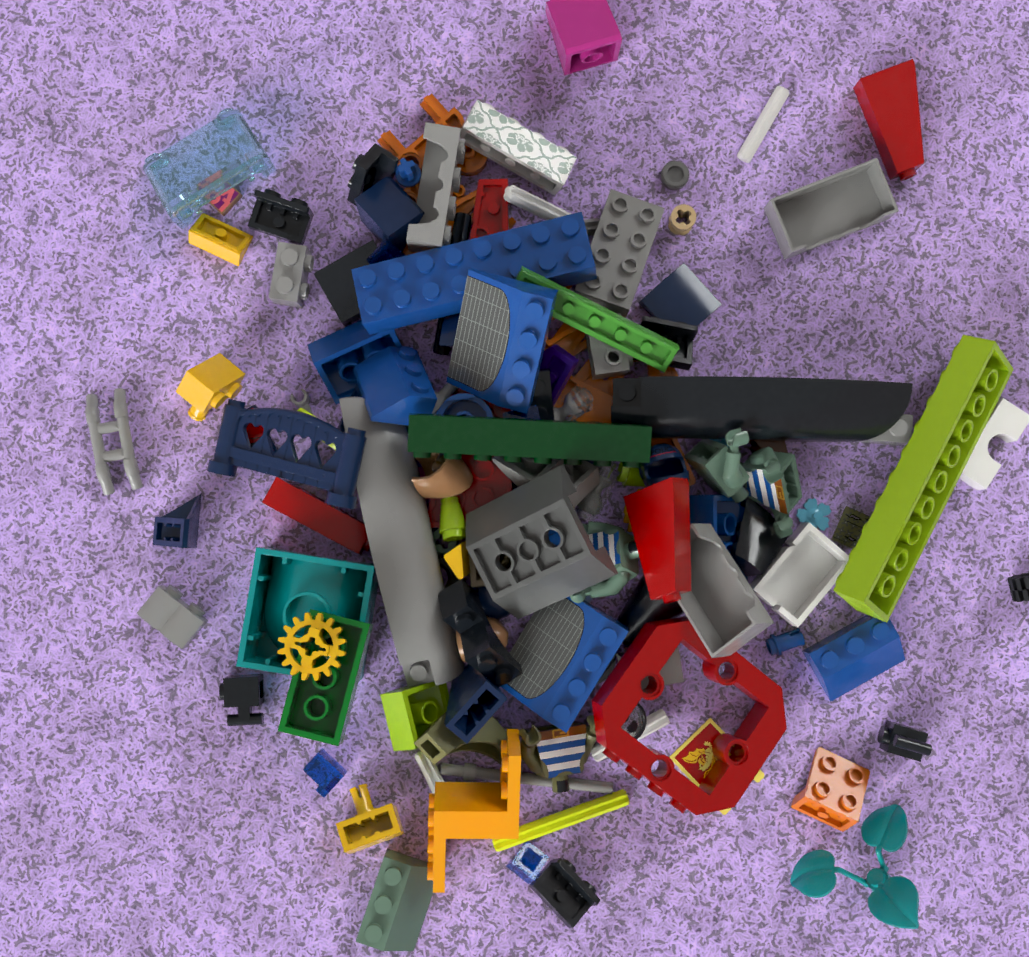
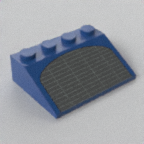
M470 268L446 382L496 406L527 414L533 401L558 290Z
M570 596L533 613L510 651L511 656L521 664L523 674L500 687L537 715L567 733L628 634V627L585 600L581 603L573 602Z

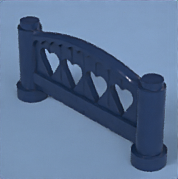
M228 399V404H225L214 457L209 459L207 471L236 477L238 467L329 490L325 503L355 509L358 497L354 496L367 440V437H365L366 431L348 427L347 433H343L333 425L306 413L282 408L246 409V402ZM250 423L254 427L261 425L264 429L263 435L252 447L247 434V426ZM273 429H276L278 433L283 431L287 433V440L276 453H274L270 439V432ZM298 434L302 439L307 437L311 439L310 448L299 460L294 446V437ZM322 440L326 445L334 443L336 446L335 453L324 466L318 451V444Z

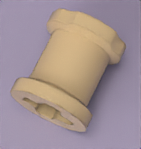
M686 204L676 206L669 217V230L675 235L683 236L688 234L696 221L695 210ZM678 217H679V218H683V217H686V218H687L686 223L681 222V223L679 224V223H677L676 220H677Z

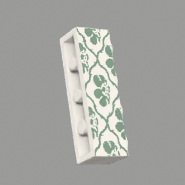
M476 100L461 128V138L466 139V146L554 196L564 186L577 159L566 148L551 143L542 134L532 132L522 126L516 119L506 117L496 111L492 105L482 103L479 100Z

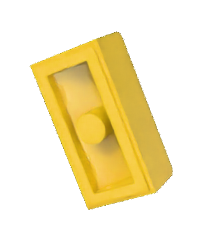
M202 213L189 229L190 244L237 266L240 265L253 239L252 235L205 213Z
M466 541L443 555V558L458 579H462L470 573L469 555Z

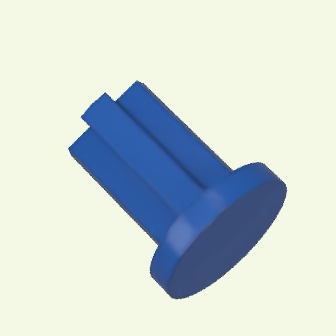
M402 158L395 171V176L400 185L409 188L419 183L421 170L413 160L406 161L405 158Z

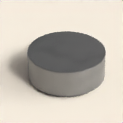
M680 161L668 162L661 171V182L667 189H682L689 179L687 166Z

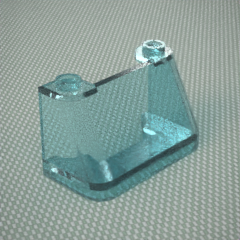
M231 108L224 109L217 115L216 119L160 154L150 155L146 158L145 165L143 166V171L170 219L181 229L194 223L191 219L194 211L199 215L203 212L200 207L247 178L252 182L255 180L253 174L262 173L266 178L277 171L240 111L232 110Z

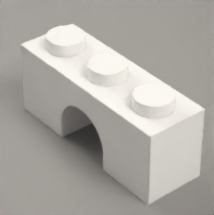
M999 399L959 479L976 490L987 489L1002 466L989 455V441L994 436L1006 443L1018 441L1029 423V414L1006 399Z

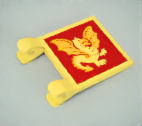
M711 718L669 756L698 787L717 760L712 752V744L718 735L725 733ZM734 745L729 750V756L734 751ZM759 770L753 780L757 783L760 782L765 776L764 773ZM731 808L719 811L723 815H726L731 810Z

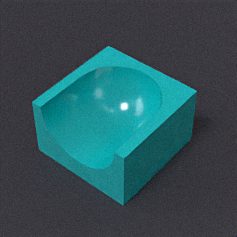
M256 547L236 666L291 675L290 671L293 666L291 664L282 666L281 663L286 659V655L277 653L278 650L285 646L284 643L278 641V638L287 637L288 633L283 627L285 625L294 627V617L304 621V615L310 609L372 624L379 584L374 564L301 554L273 547ZM305 627L302 628L295 635V637H302L304 634ZM292 648L294 657L297 660L299 652L297 649ZM366 651V655H365L364 663H363V666H362V670H361V674H360L359 681H360V680L363 678V676H364V670H365V664H366V658H367V651Z

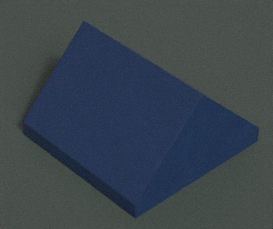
M386 176L354 200L362 223L394 258H398L407 245L408 225L419 224L425 212L391 176Z

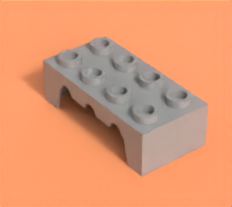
M425 122L423 139H427L416 203L425 214L419 224L408 225L406 241L410 252L418 253L450 245L452 226H448V222L454 221L457 204L453 192L459 193L461 168L458 167V164L463 165L466 151V139L461 138V128Z
M877 158L772 198L763 208L784 260L889 220L899 211Z
M611 189L591 243L597 279L577 284L574 292L615 313H621V316L626 318L665 208Z
M692 523L690 525L691 591L681 594V600L678 603L712 658L731 656L774 622L712 525Z

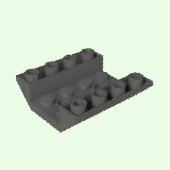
M563 464L466 514V548L492 600L517 619H521L618 574L605 546L597 550L594 549L568 497L577 491ZM550 530H555L560 535L561 541L559 545H555L549 540L548 533ZM501 554H506L510 558V568H505L501 564Z

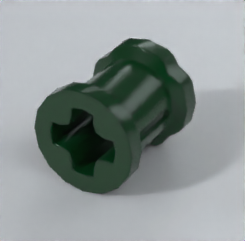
M439 529L433 533L437 552L448 553L459 544V540L449 542L448 548L445 549L444 545L438 544V539L442 538V535L439 534Z

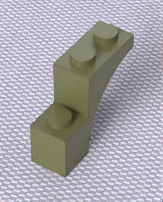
M445 712L414 742L433 764H436L451 753L460 751L484 754L501 764V740H506L507 731L496 718L491 717L466 744L445 726Z

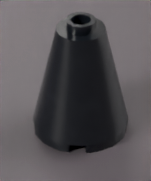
M644 574L617 619L626 625L629 630L622 642L625 645L628 643L632 644L646 623L677 618L684 613L678 601L664 604L663 599L651 600Z

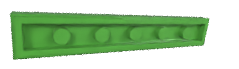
M521 266L515 278L516 280L558 290L552 315L553 318L664 373L679 350L678 344Z

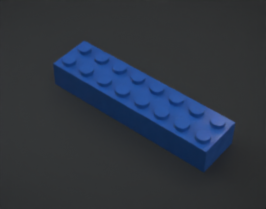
M582 212L351 269L362 324L370 335L460 313L470 268L515 279L521 266L563 287L597 279L596 266Z

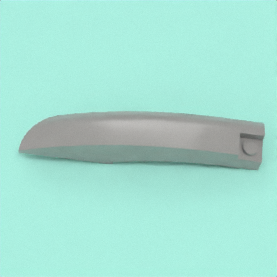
M363 397L340 398L345 433H347L348 427L366 431L365 437H367L356 487L398 660L400 666L403 667L407 686L410 687L435 681L436 686L444 684L458 677L464 671L465 665L459 654L456 630L442 619L438 594L445 589L426 499L420 496L412 482V477H420L417 461L413 457V452L407 451L408 431L405 425L371 421Z

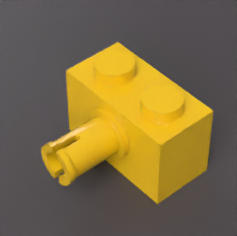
M218 353L187 370L176 392L192 405L188 410V415L196 421H203L211 408L217 409L227 398L233 399L239 394L243 387L241 382L246 374L221 353Z
M367 784L358 785L359 790L356 787L349 789L357 812L355 817L336 823L344 853L352 854L405 834L396 806L390 803L374 808Z

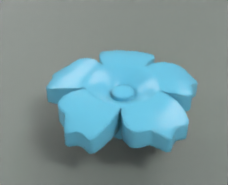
M814 498L808 499L803 504L805 509H797L796 517H798L799 522H809L815 528L818 527L822 531L829 527V519L823 517L831 513L829 505L823 503L818 505L817 500Z

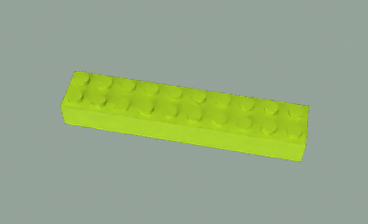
M963 335L959 344L954 347L952 357L946 369L942 371L934 393L927 400L926 409L921 419L916 422L914 432L908 444L902 449L901 458L895 470L890 473L888 483L882 495L878 497L869 521L863 526L862 535L857 545L851 550L849 560L843 572L837 577L836 586L833 591L855 610L886 623L888 622L1014 370L996 341Z

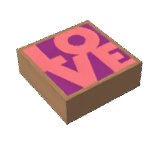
M221 175L201 195L223 216L243 197Z

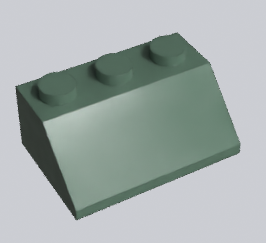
M387 848L355 942L381 951H414L433 895V880H427L426 861Z

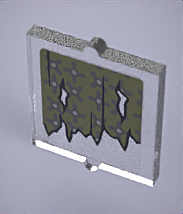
M843 500L836 518L832 519L833 525L827 538L843 551L850 553L857 545L862 535L863 526L869 521L873 512Z

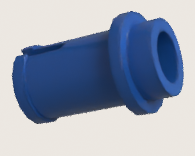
M799 628L777 636L771 634L770 638L765 640L771 656L775 654L781 656L784 651L805 645L803 634Z

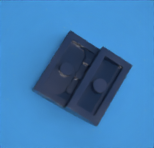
M685 263L680 265L639 302L650 316L674 322H685L694 326H698L722 305Z

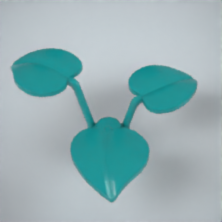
M897 804L875 810L863 821L861 827L862 838L867 845L876 847L875 851L880 864V868H874L868 872L866 879L841 867H834L835 858L831 852L814 850L805 854L797 862L791 875V886L808 897H824L836 885L837 877L835 873H840L861 883L866 888L869 887L873 891L868 897V907L872 915L879 921L897 928H919V894L916 886L906 877H891L887 873L889 868L886 866L882 855V848L888 852H895L902 847L907 838L908 821L903 808Z

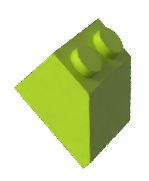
M435 681L410 687L405 686L380 694L393 750L418 749L414 742L435 720L447 711L449 693L446 683L436 686Z

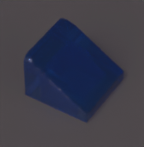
M530 841L522 844L506 867L530 884L535 881L549 856Z

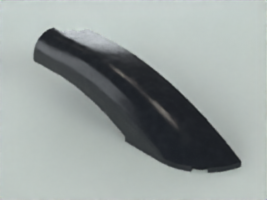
M725 376L613 378L611 423L648 425L652 427L651 438L726 439L725 436L729 431L741 428V432H748L749 440L860 442L875 438L895 425L909 404L913 383Z

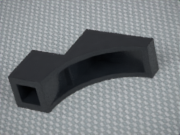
M460 579L439 592L438 599L442 619L460 634L465 661L498 687L509 683L512 679L523 674L521 664L506 650L492 629L482 608L479 595L473 588Z

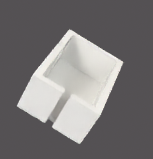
M809 522L801 523L785 542L789 547H781L763 575H757L750 584L761 601L766 605L772 606L771 609L795 627H799L832 588L849 560L848 554Z

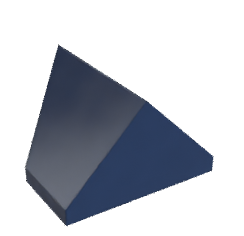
M202 493L163 517H155L153 545L197 548Z

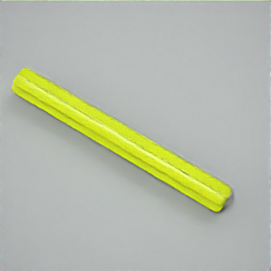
M621 789L612 794L601 796L519 826L518 839H492L493 846L497 852L625 807L630 804L628 795L624 789Z

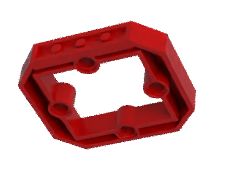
M685 616L646 623L592 699L596 739L605 748L602 753L615 763H618L619 760L626 763L625 771L638 780L643 776L649 781L647 787L660 797L664 793L672 798L669 804L683 814L686 809L695 815L735 807L787 729L782 688L738 652L733 653L731 656L712 658L689 619ZM680 643L703 660L702 670L707 679L727 686L733 684L756 702L734 735L723 733L715 738L712 744V752L717 760L699 787L674 769V763L670 757L655 749L647 748L621 728L641 698L654 700L662 694L664 680L659 672ZM724 663V671L719 675V667ZM648 676V685L642 690L641 682ZM734 745V751L729 756V750ZM658 760V768L651 772L652 764Z

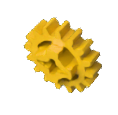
M309 612L305 613L304 621L294 617V627L287 625L283 627L288 633L287 637L278 638V641L285 644L284 648L277 651L278 654L286 655V659L281 663L282 666L291 664L293 667L290 674L293 676L300 671L302 672L301 680L304 681L308 679L310 674L313 675L315 681L320 680V672H323L327 677L331 676L332 671L330 667L340 668L341 663L337 658L347 654V652L340 650V645L347 643V639H339L338 637L343 628L338 627L334 629L332 625L335 619L329 618L324 622L322 613H318L315 620L312 619V615ZM311 625L306 635L295 637L302 628ZM323 629L330 634L333 645L326 642L323 637ZM313 638H315V644L325 648L326 651H313L312 655H310V649L305 648L300 643L312 642ZM292 648L297 649L301 655V664L294 657ZM323 655L330 657L325 664L314 668L317 659Z

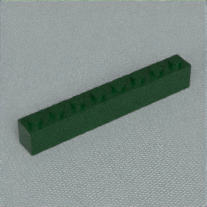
M409 413L407 451L413 452V457L431 458L432 453H444L445 459H462V454L474 455V460L492 461V456H504V461L522 462V457L534 458V463L551 464L553 458L564 459V464L582 465V460H593V465L611 466V461L623 462V467L640 468L641 463H650L652 427L637 424Z

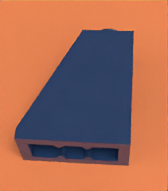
M467 664L464 667V671L452 680L444 724L468 744L504 704L507 698L498 686Z

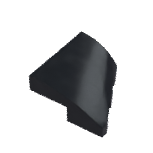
M746 497L740 504L745 509L742 521L736 524V539L732 544L730 555L745 576L763 575L789 536L782 539L778 538L773 527L774 522H777L775 518L757 502Z

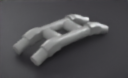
M122 388L114 390L113 407L116 420L101 423L98 396L96 394L86 395V421L89 427L95 459V471L104 495H110L115 492L107 462L124 459V469L132 490L143 487L129 426L126 391ZM119 431L121 448L105 451L102 435Z

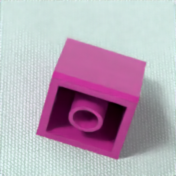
M550 0L546 2V16L564 75L618 60L622 37L607 0Z

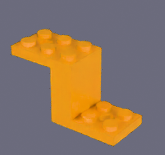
M507 729L506 740H501L502 762L500 782H435V793H429L427 880H433V893H445L446 839L519 838L521 778L519 729Z

